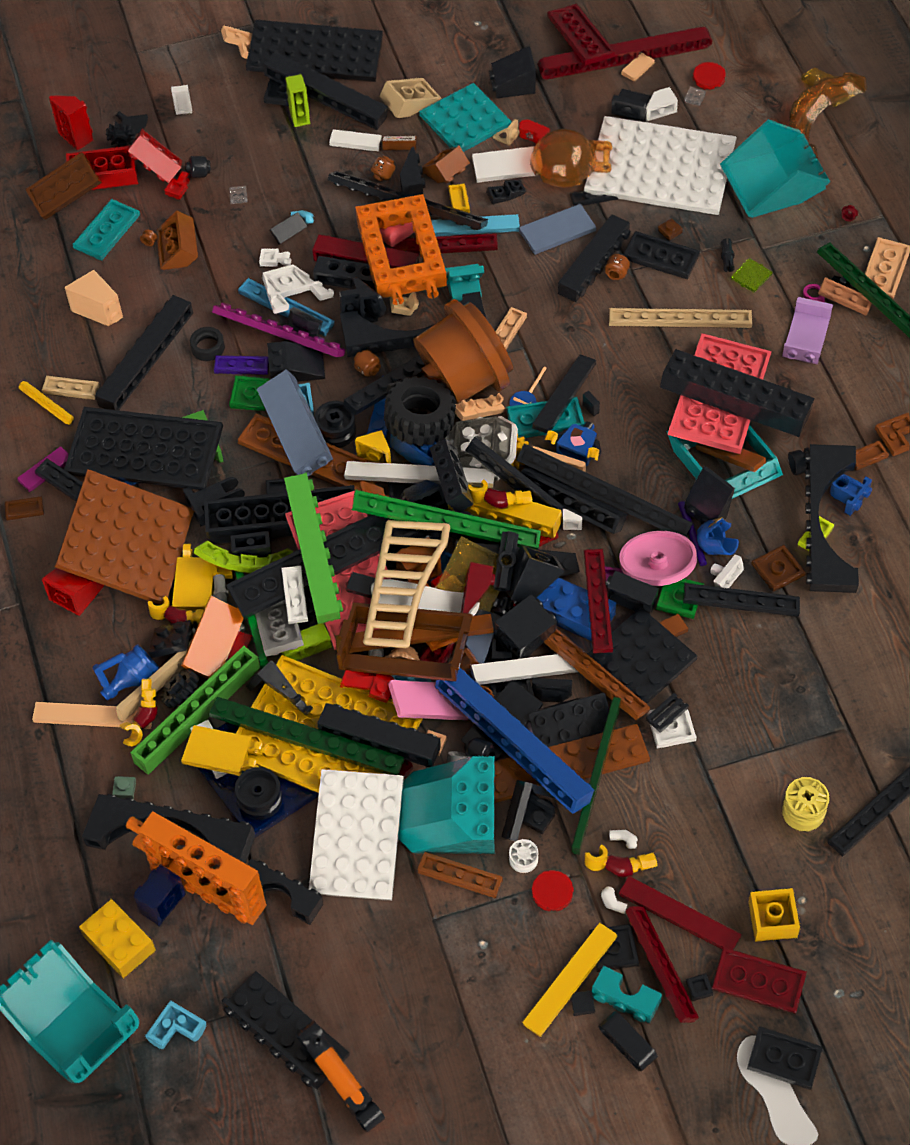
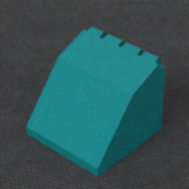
M769 119L720 163L745 212L751 218L801 204L825 190V186L830 183L825 171L818 175L824 169L804 134H801L800 130Z

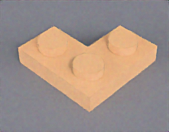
M223 26L221 32L224 42L238 45L241 57L247 59L252 33Z

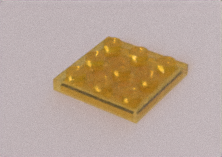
M461 536L436 588L464 593L466 573L470 562L493 566L492 574H495L498 554ZM501 558L504 565H510V561L507 558ZM490 585L487 593L479 602V609L490 612L499 591L492 589V585Z

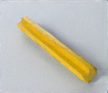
M21 382L19 389L65 424H72L74 417L28 382Z

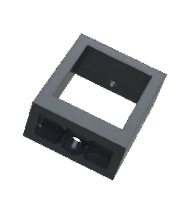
M615 571L613 576L609 575L605 584L607 586L608 599L635 612L642 607L643 610L651 615L657 602L659 588L618 571Z

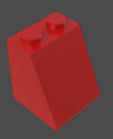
M59 568L54 569L42 579L49 600L78 616L84 612L105 586Z

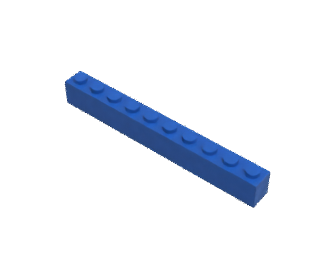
M459 667L456 682L436 680V689L572 814L590 803L594 789L566 765L560 757L555 755L547 745L543 744L531 731L522 725L518 719L511 715L505 707L500 705L477 682L467 675L464 670Z

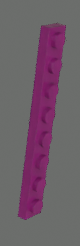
M226 303L213 307L212 313L334 357H341L345 354L346 349L341 348L340 344L335 342L327 343L322 337L314 336L313 338L308 336L309 333L305 331L297 332L291 326L277 325L278 322L268 319L266 321L260 315L246 314V310L232 309L231 305Z

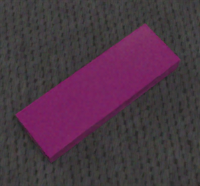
M60 446L17 478L18 482L29 492L33 491L45 482L44 479L35 474V470L45 459L48 458L59 467L64 468L69 453Z

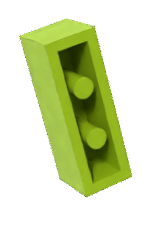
M302 74L285 77L289 110L294 127L310 124L307 91Z

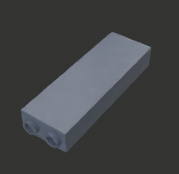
M287 369L257 388L296 474L307 473V476H310L314 471L333 460L296 378Z

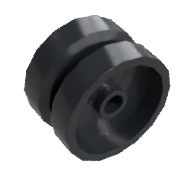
M329 401L317 409L315 421L326 443L342 448L354 440L356 435L355 415L343 405V402Z
M253 767L244 771L238 777L235 783V794L239 808L246 817L253 820H265L279 811L282 805V791L276 774L264 767Z

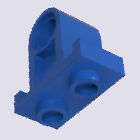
M843 474L831 484L830 494L833 498L846 504L844 513L851 516L855 510L858 511L864 497L868 498L871 494L872 479L865 476L862 484Z

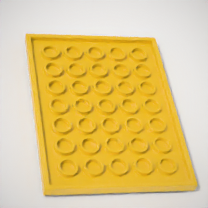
M281 655L278 660L277 667L296 693L301 695L300 699L307 706H312L313 710L308 715L303 714L288 699L264 684L251 708L318 729L317 722L326 703L338 704L345 709L357 710L364 715L376 716L383 721L395 722L399 726L416 730L423 719L400 718L397 716L393 699L389 698L388 702L384 703L368 697L370 690L349 687L340 688L341 678L284 655ZM239 727L236 734L252 737V742L259 741L263 743L264 751L262 756L248 753L246 760L254 759L257 761L256 765L258 767L269 769L277 776L319 793L321 769L383 774L246 728Z

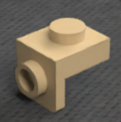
M416 292L411 293L409 297H403L404 302L400 305L398 299V305H394L392 297H390L392 313L411 316L418 308L419 301Z

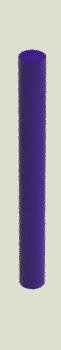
M685 501L679 502L678 506L682 517L692 522L691 517L685 511ZM692 525L688 533L696 548L699 565L706 566L707 561L703 550L697 543V534L694 525Z

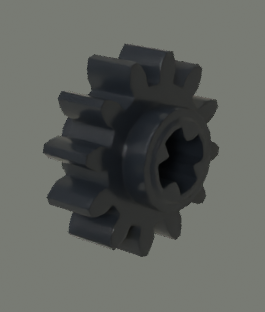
M115 121V125L109 124V128H106V140H111V145L117 144V147H120V145L127 146V143L131 145L136 137L135 128H130L131 124L125 125L124 121L121 123Z

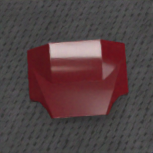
M455 642L433 651L428 645L424 646L418 654L420 661L447 663L454 649Z

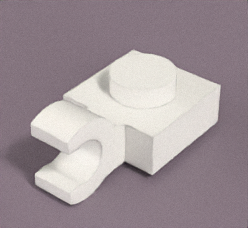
M261 249L260 266L277 267L278 263L289 266L291 265L290 253H279V249Z

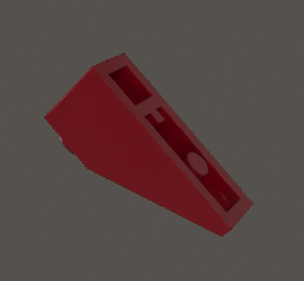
M470 562L466 573L461 613L470 614L487 593L490 585H494L495 574H492L493 566Z

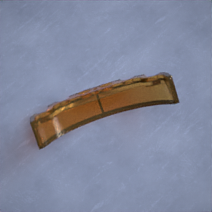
M849 72L843 73V76L825 77L820 80V83L807 87L798 96V99L794 101L790 109L789 127L800 130L809 143L810 129L816 117L837 100L855 94L866 93V78ZM809 143L818 159L816 146Z

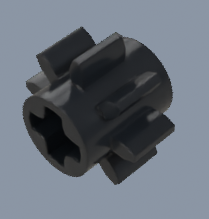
M501 596L500 599H495L491 610H494L495 614L502 617L515 606H513L514 603L509 597Z

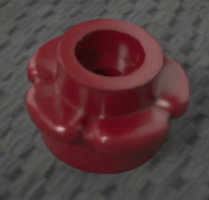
M853 205L844 206L842 208V218L848 222L853 221L858 216V210Z

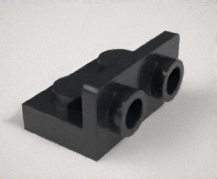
M530 792L522 824L543 835L555 817V806L549 800H542L535 793Z

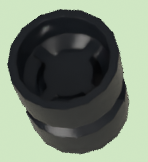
M809 447L804 448L803 452L795 450L788 453V463L793 475L805 473V468H808V463L805 462V451H808Z

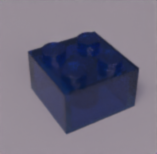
M160 864L157 869H153L150 872L148 880L136 889L134 898L139 912L160 926L186 893L181 878Z

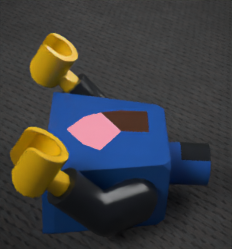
M588 421L584 423L583 427L572 424L570 428H566L558 433L549 430L545 437V440H550L553 445L557 442L556 453L586 462V466L589 465L591 458H595L597 461L598 456L601 455L600 441L597 440V433L593 431L595 426Z

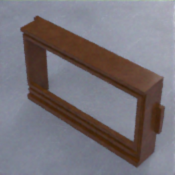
M353 603L348 620L344 619L338 637L341 640L337 652L339 670L456 682L473 614L417 609L414 629L459 633L452 663L448 664L349 654L358 623L367 624L370 604ZM377 611L375 620L406 623L408 613Z

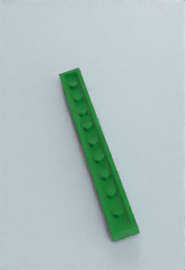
M355 490L351 509L353 511L399 521L447 523L450 525V532L500 543L503 531L515 532L519 535L517 547H520L522 544L533 549H539L540 530Z

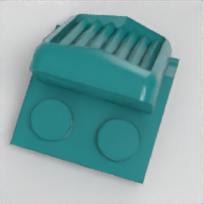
M473 264L445 268L447 286L452 300L456 299L461 302L462 294L480 292L482 296L479 280L484 274L483 266Z

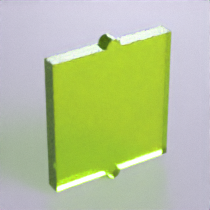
M749 258L731 276V279L741 284V287H746L755 293L773 275V272L765 268L763 264H759Z

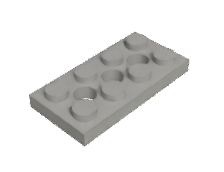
M286 600L255 614L266 657L304 646L298 623H288Z

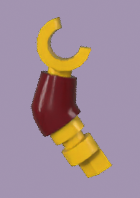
M484 479L481 481V488L476 489L472 485H468L474 503L487 502L496 509H507L513 503L519 505L533 502L531 491L522 492V490H518L512 494L511 492L492 488L488 489V483Z
M166 596L162 598L164 604L156 606L152 601H148L150 616L156 620L166 619L171 624L191 620L192 624L193 622L199 624L204 612L202 609L192 612V610L186 611V609L170 606Z
M150 678L141 679V697H143V700H141V705H139V709L132 719L133 723L125 722L119 725L126 731L131 729L130 737L123 741L125 745L136 746L139 744L143 736L141 729H145L157 716L158 706H156V700H153V697H156V689L151 688L152 679Z
M602 844L599 847L600 857H594L590 852L585 853V865L588 869L600 871L605 868L618 877L633 876V873L638 872V869L642 871L658 866L654 853L639 855L637 859L615 855L608 856V851Z

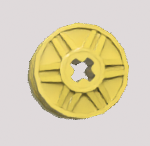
M801 777L789 784L782 807V815L786 823L799 831L817 829L823 823L829 804V792L826 786L819 780L811 777Z

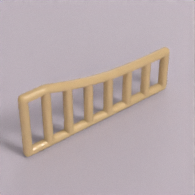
M399 520L386 521L363 639L365 645L408 648L410 646L416 613L423 590L438 559L448 544L449 524ZM393 528L442 531L440 540L391 537ZM390 544L437 547L432 556L388 553ZM386 561L428 563L423 572L385 570ZM383 577L419 580L416 589L382 586ZM380 594L413 596L411 605L379 603ZM377 611L408 613L406 623L376 621L375 619ZM373 629L405 631L403 640L372 638Z

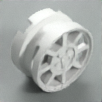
M526 839L514 842L509 850L511 867L520 873H527L535 869L538 864L537 846L532 841Z

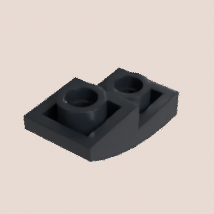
M516 179L504 181L503 186L487 187L486 193L491 203L496 204L515 199L525 194L526 190L521 180Z

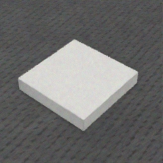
M678 706L677 708H675L666 718L659 722L658 725L660 726L664 721H666L672 714H674L681 707ZM655 709L649 710V712L647 713V716H648L651 712H653ZM688 709L661 733L650 724L657 749L696 741V734Z

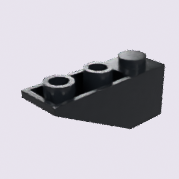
M411 147L400 172V186L402 192L416 196L423 194V188H426L425 179L421 178L423 175L422 166H418V163H420L419 153H416L415 148Z

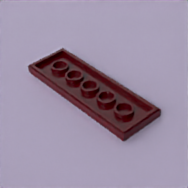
M577 4L547 12V17L585 65L615 57L613 48Z

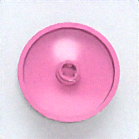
M647 532L632 538L622 547L619 556L620 567L625 575L649 585H668L684 579L694 570L697 563L696 548L688 538L675 532Z

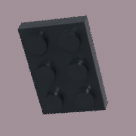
M759 1026L747 1069L811 1090L823 1047Z

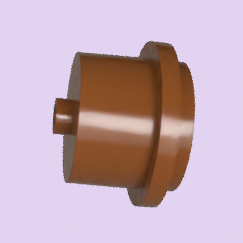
M456 299L451 300L444 305L446 317L413 339L415 347L425 364L421 368L422 373L427 379L432 380L433 378L439 384L443 383L446 389H449L455 397V404L468 400L490 385L498 392L510 385L508 373L513 371L511 359L490 323L471 302L463 305Z

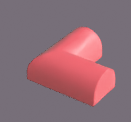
M406 223L402 226L387 227V229L380 228L383 242L390 247H394L414 233L412 223Z

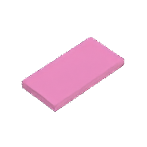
M391 680L388 683L397 716L400 718L469 719L435 688L436 682Z

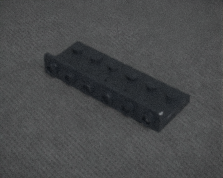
M257 971L229 999L225 997L222 999L223 1011L230 1018L234 1016L239 1021L238 1024L246 1032L250 1030L254 1034V1039L260 1045H267L270 1048L269 1052L276 1059L281 1058L286 1062L284 1065L292 1073L297 1072L302 1076L300 1079L306 1086L310 1087L312 1085L317 1090L328 1079L295 1035L313 1020ZM321 1028L328 1042L344 1062L350 1055L349 1051Z

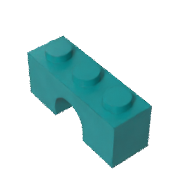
M603 966L592 986L594 998L600 1003L606 1002L612 1005L614 1009L621 1013L627 1012L633 1015V1018L639 1022L650 1024L661 1003L662 994L642 984L638 993L626 995L620 990L623 975Z

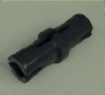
M725 238L721 240L723 270L727 272V267H729V272H732L735 269L733 261L735 253L732 250V240L728 238L727 244V239Z

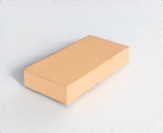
M641 53L637 59L635 58L621 71V75L635 82L654 64V59Z

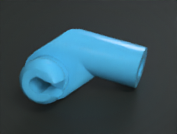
M304 210L291 212V216L298 212L302 219H305L306 224L314 222V215L311 212Z

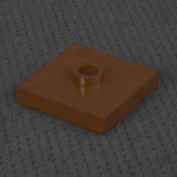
M785 545L752 560L751 563L772 592L804 577L806 573Z

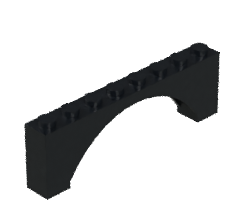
M480 292L462 294L460 303L465 305L471 302L486 318ZM358 311L340 313L347 357H355L357 353L364 350L376 354L415 347L413 339L433 326L417 330H393L369 322L360 316Z
M810 444L809 450L805 451V462L808 463V468H805V480H808V485L805 486V497H808V503L805 505V514H809V520H806L805 531L809 532V538L806 537V549H809V555H806V567H809V573H806V584H809V591L856 593L859 586L858 568H853L835 553L826 541L819 522V504L826 490L840 476L848 471H854L856 465V446Z
M112 794L98 795L82 835L86 846L106 850L110 843L132 831L126 828L130 817L134 816L144 823L153 811L174 824L194 832L204 841L245 864L256 836L252 825L247 822H233L224 817L220 819L214 818L205 813L201 815L194 814L189 810H175L170 806L160 807L151 802H136L132 798H117Z

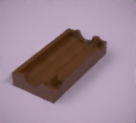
M81 152L25 190L41 217L46 220L102 182L92 169L85 154Z

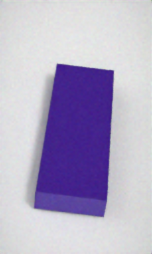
M266 356L215 357V374L268 375L269 358Z

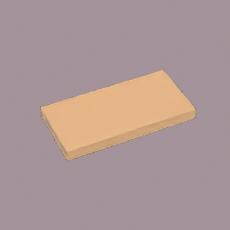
M878 237L867 265L865 275L892 299L895 297L907 263L910 245Z

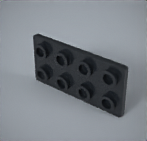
M599 693L543 707L544 709L529 713L528 717L533 734L547 747L603 733L609 707L605 693Z

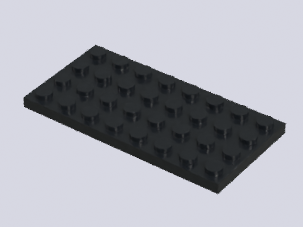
M255 20L246 70L264 72V63L273 52H277L328 78L376 82L383 31Z
M84 407L64 470L71 475L85 476L89 469L119 481L205 490L223 424L217 421Z

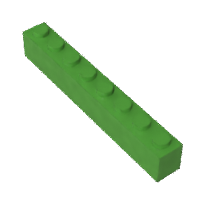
M307 473L284 478L317 623L341 619L340 612L343 611L341 600L336 598L339 590L337 582L333 583L332 577L335 576L333 565H328L327 559H331L329 548H324L323 542H326L324 530L320 531L319 527L322 524L320 513L316 514L315 510L318 507L316 496L312 497L311 493L314 490L312 479L308 480Z
M245 646L236 652L130 752L134 764L149 775L190 736L191 727L206 721L210 717L209 712L217 697L228 700L260 669L258 656Z

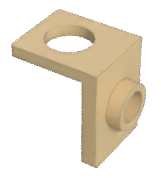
M514 119L507 129L505 128L494 134L493 139L510 146L519 135L518 120ZM506 133L507 138H501L499 135Z

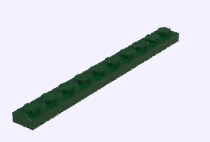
M221 697L216 698L209 712L212 718L383 774L398 775L404 763V757Z

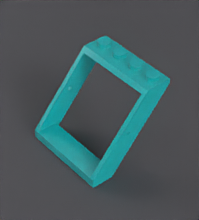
M750 425L745 439L758 455L766 457V463L755 472L745 470L725 480L735 488L732 499L783 475L777 457ZM668 435L674 453L697 480L702 467L688 451V449L696 446L697 443Z

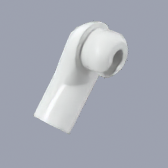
M609 830L610 841L623 840L626 842L628 849H635L637 847V836L629 831Z
M605 887L601 892L605 907L625 914L627 904L617 901L612 887Z

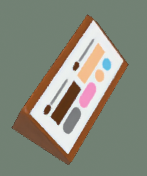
M383 136L382 147L383 150H411V147H414L416 150L417 137Z

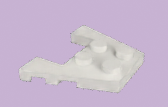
M293 264L263 272L262 276L274 314L289 309V304L284 299L287 296L311 290L318 300L322 301L332 298L334 291L330 288L328 290L322 287L323 284L321 282L313 281L309 278V274Z

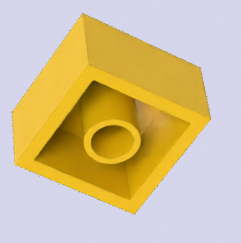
M793 888L750 893L748 903L755 942L798 937L800 925Z

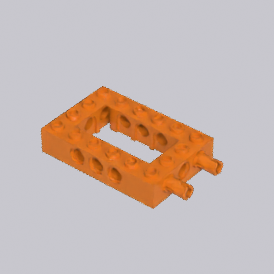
M424 194L356 207L357 224L375 291L382 298L392 297L394 305H398L397 299L399 305L404 302L402 294L423 290L427 291L428 298L432 299L431 293L436 298L439 295L437 288L447 286V277ZM406 223H412V229L416 234V243L419 244L420 257L423 258V263L390 269L380 228L387 229V227L402 226Z
M153 811L144 823L134 816L130 817L127 821L126 828L138 834L133 840L132 845L146 853V859L153 872L164 874L170 882L183 885L184 889L189 893H197L205 902L209 904L214 903L218 905L222 912L226 914L230 912L241 923L245 924L247 922L253 926L267 906L259 873L256 869ZM184 845L183 848L177 849V846ZM196 855H202L199 859L194 858ZM214 865H220L217 869L211 868ZM188 871L193 872V873H192L191 875H189V876H185V875H184V874H185L186 872H188ZM205 881H209V882H210V883H209L208 885H206V886L201 885V884H202L203 882H205ZM221 891H227L225 895H218Z

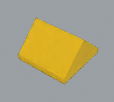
M382 430L355 439L357 456L374 463H391L390 449Z

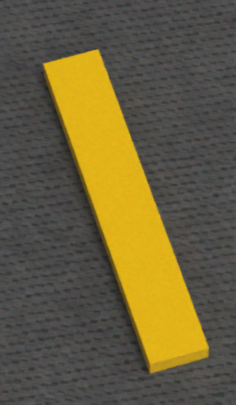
M599 923L522 1022L523 1025L541 1037L615 941L617 934Z

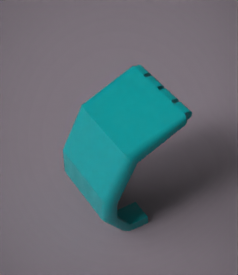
M49 940L39 950L42 953L40 956L35 953L23 964L25 967L24 971L19 968L7 979L9 983L7 987L4 983L0 986V1011L24 1039L59 1074L70 1083L75 1084L84 1081L137 1030L139 1019L127 1004L121 1009L89 978L59 942L54 943L52 940Z

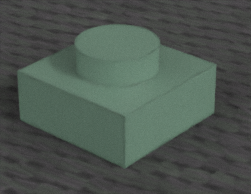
M115 776L112 795L122 799H134L135 777Z

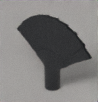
M121 111L116 114V117L124 121L125 125L131 124L130 128H135L136 134H139L148 123V114L126 116Z

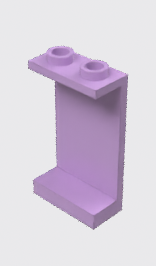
M801 297L797 298L795 313L787 341L784 344L782 357L818 364L833 304Z

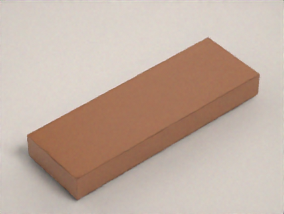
M826 277L818 291V295L864 315L868 314L872 304L860 292Z

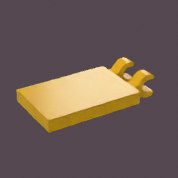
M183 544V557H177L172 606L186 609V611L204 610L209 597L213 596L214 564L200 557H192L193 550L191 549V544Z
M194 725L181 761L185 765L240 776L242 771L258 767L256 760H246L248 753L262 756L264 748L262 747V742H252V737Z

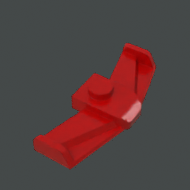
M345 670L340 688L349 687L370 690L368 697L387 703L389 698L392 699L388 683L394 680V678L386 674Z

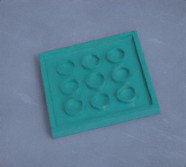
M474 83L419 111L420 117L450 148L460 146L463 152L491 138L499 131L507 129L512 123Z

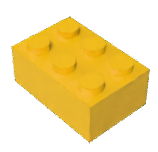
M112 899L79 926L83 937L123 979L156 951L153 941Z

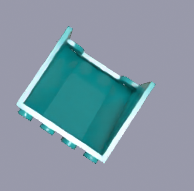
M473 756L412 772L403 781L398 839L411 853L495 854L494 756Z

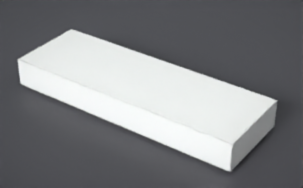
M333 129L329 143L330 146L379 152L382 135Z
M301 565L282 568L288 623L308 622Z

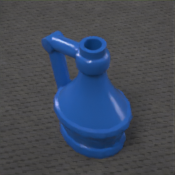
M138 644L126 654L120 653L101 664L93 666V670L103 687L100 693L106 700L116 697L122 689L140 686L141 679L149 678L159 669L155 661ZM118 664L117 673L111 683H109L103 671Z

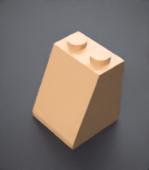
M95 270L64 287L72 312L107 326L123 318L118 295Z

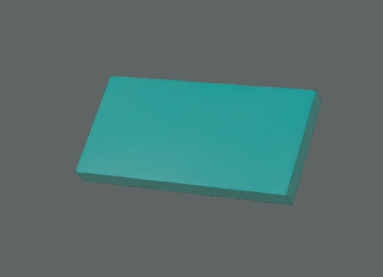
M111 199L73 243V248L102 261L140 216V211Z
M578 397L572 399L552 431L558 433L566 428H570L572 424L583 427L584 419ZM548 401L506 407L508 420L516 424L518 428V438L522 436L528 438L547 435V433L532 429V424Z

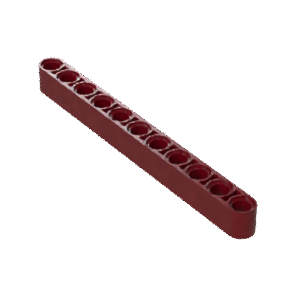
M697 27L610 44L615 51V57L585 65L575 52L543 57L537 62V66L543 79H553L629 64L635 58L637 59L641 53L655 59L706 49L711 46L713 41L706 27Z

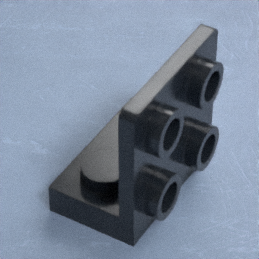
M621 89L619 96L614 95L612 98L611 114L643 121L646 116V107L652 96Z

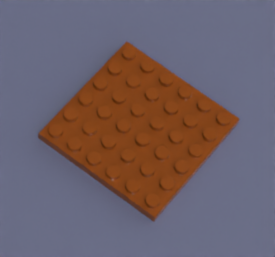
M88 469L55 567L162 605L164 604L162 598L164 596L168 598L176 572L177 557L181 556L194 511L191 507Z

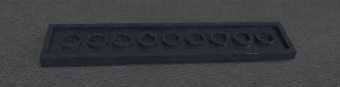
M370 515L326 536V542H323L324 548H329L331 559L327 560L328 565H333L334 574H339L380 554L386 521L394 519ZM393 528L391 537L412 538L417 536V531L415 529ZM390 544L389 549L396 545ZM300 549L226 585L243 619L285 600L282 568L301 565L304 590L309 588Z

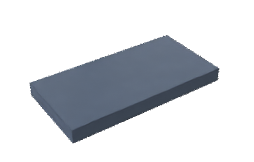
M581 204L519 227V232L534 255L596 231L595 224Z

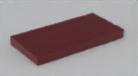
M723 947L712 990L796 1014L807 971Z

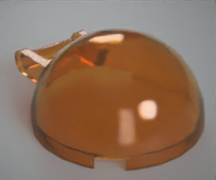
M571 129L553 130L542 136L534 146L530 158V167L534 175L538 174L541 176L543 182L558 187L580 185L582 180L589 177L592 172L608 173L611 171L610 151L612 150V143L609 141L588 140L581 133ZM595 151L603 152V162H597Z

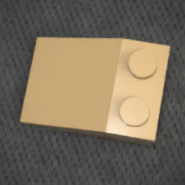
M424 78L386 81L379 96L397 118L410 117L442 99Z

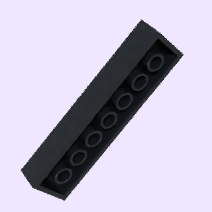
M675 349L663 371L660 384L662 389L800 437L810 416L815 399Z
M350 485L314 489L311 493L312 497L316 496L317 502H321L355 491V487ZM287 492L204 501L207 540L213 544L229 543L233 535L269 531L270 538L293 536L285 513L291 512Z

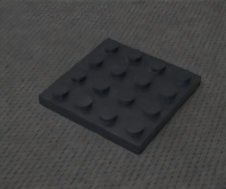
M642 607L611 632L613 652L593 653L592 649L587 653L646 704L697 660V655L648 612L643 610Z

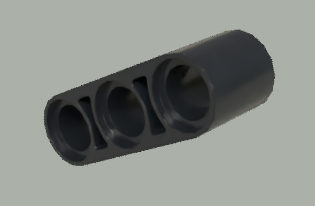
M614 1011L598 1025L602 1034L638 1071L642 1072L658 1057L648 1042L617 1011Z

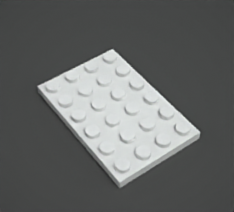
M321 769L309 890L315 889L321 895L392 901L404 776Z

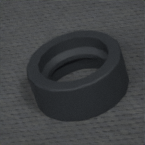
M202 327L191 335V350L197 359L212 361L215 360L216 356L223 354L225 345L223 335L218 329ZM204 339L218 341L210 349L197 347V344Z

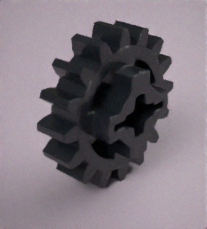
M183 669L181 673L175 674L169 682H166L162 690L163 694L160 695L161 701L169 708L172 706L176 708L178 703L181 705L194 693V688L197 687L196 683L199 681L197 679L198 676L190 669Z

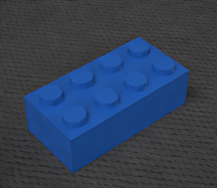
M557 578L537 598L544 605V609L555 616L557 620L556 626L592 641L587 590ZM608 599L611 623L616 614V602Z

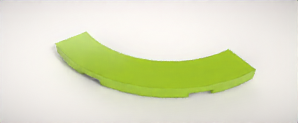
M209 541L194 548V554L214 565L245 573H252L293 553V551L287 548L262 558L244 554L237 556L229 554V551Z

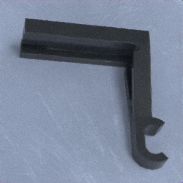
M272 660L246 685L252 691L261 681H264L266 685L294 704L303 714L308 715L313 710L312 706H307L300 699L301 695L296 693Z
M517 780L501 837L512 841L518 840L530 792L556 798L542 786Z

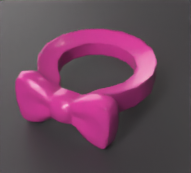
M809 284L805 286L803 290L804 298L825 302V297L821 295L819 297H811L807 293L811 288L819 290L820 285Z

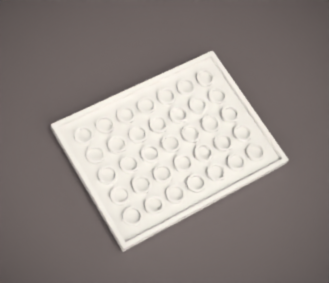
M605 116L584 191L592 195L602 196V194H605L606 196H616L618 199L719 215L727 182V176L720 163L734 151L736 136Z

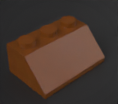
M176 210L156 229L160 269L162 270L188 267L198 257L194 220L192 217Z

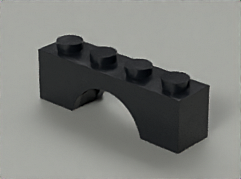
M250 859L247 865L258 871L263 893L270 890L284 892L292 900V916L311 925L323 906L321 894L315 889L309 890L296 879L290 880L279 870L274 871L268 868V865L260 860L257 862Z

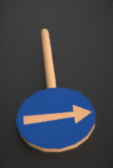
M543 367L529 391H519L511 397L510 406L536 403V398L532 392L546 371V367Z

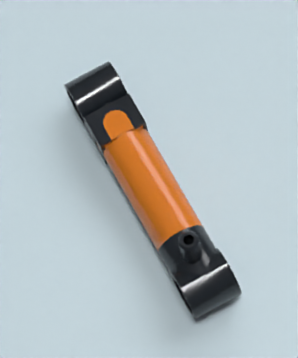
M314 1020L295 1034L301 1045L310 1053L343 1098L344 1104L352 1115L355 1116L365 1132L368 1133L385 1120L382 1111L372 1101L373 1099L366 1089L361 1087Z

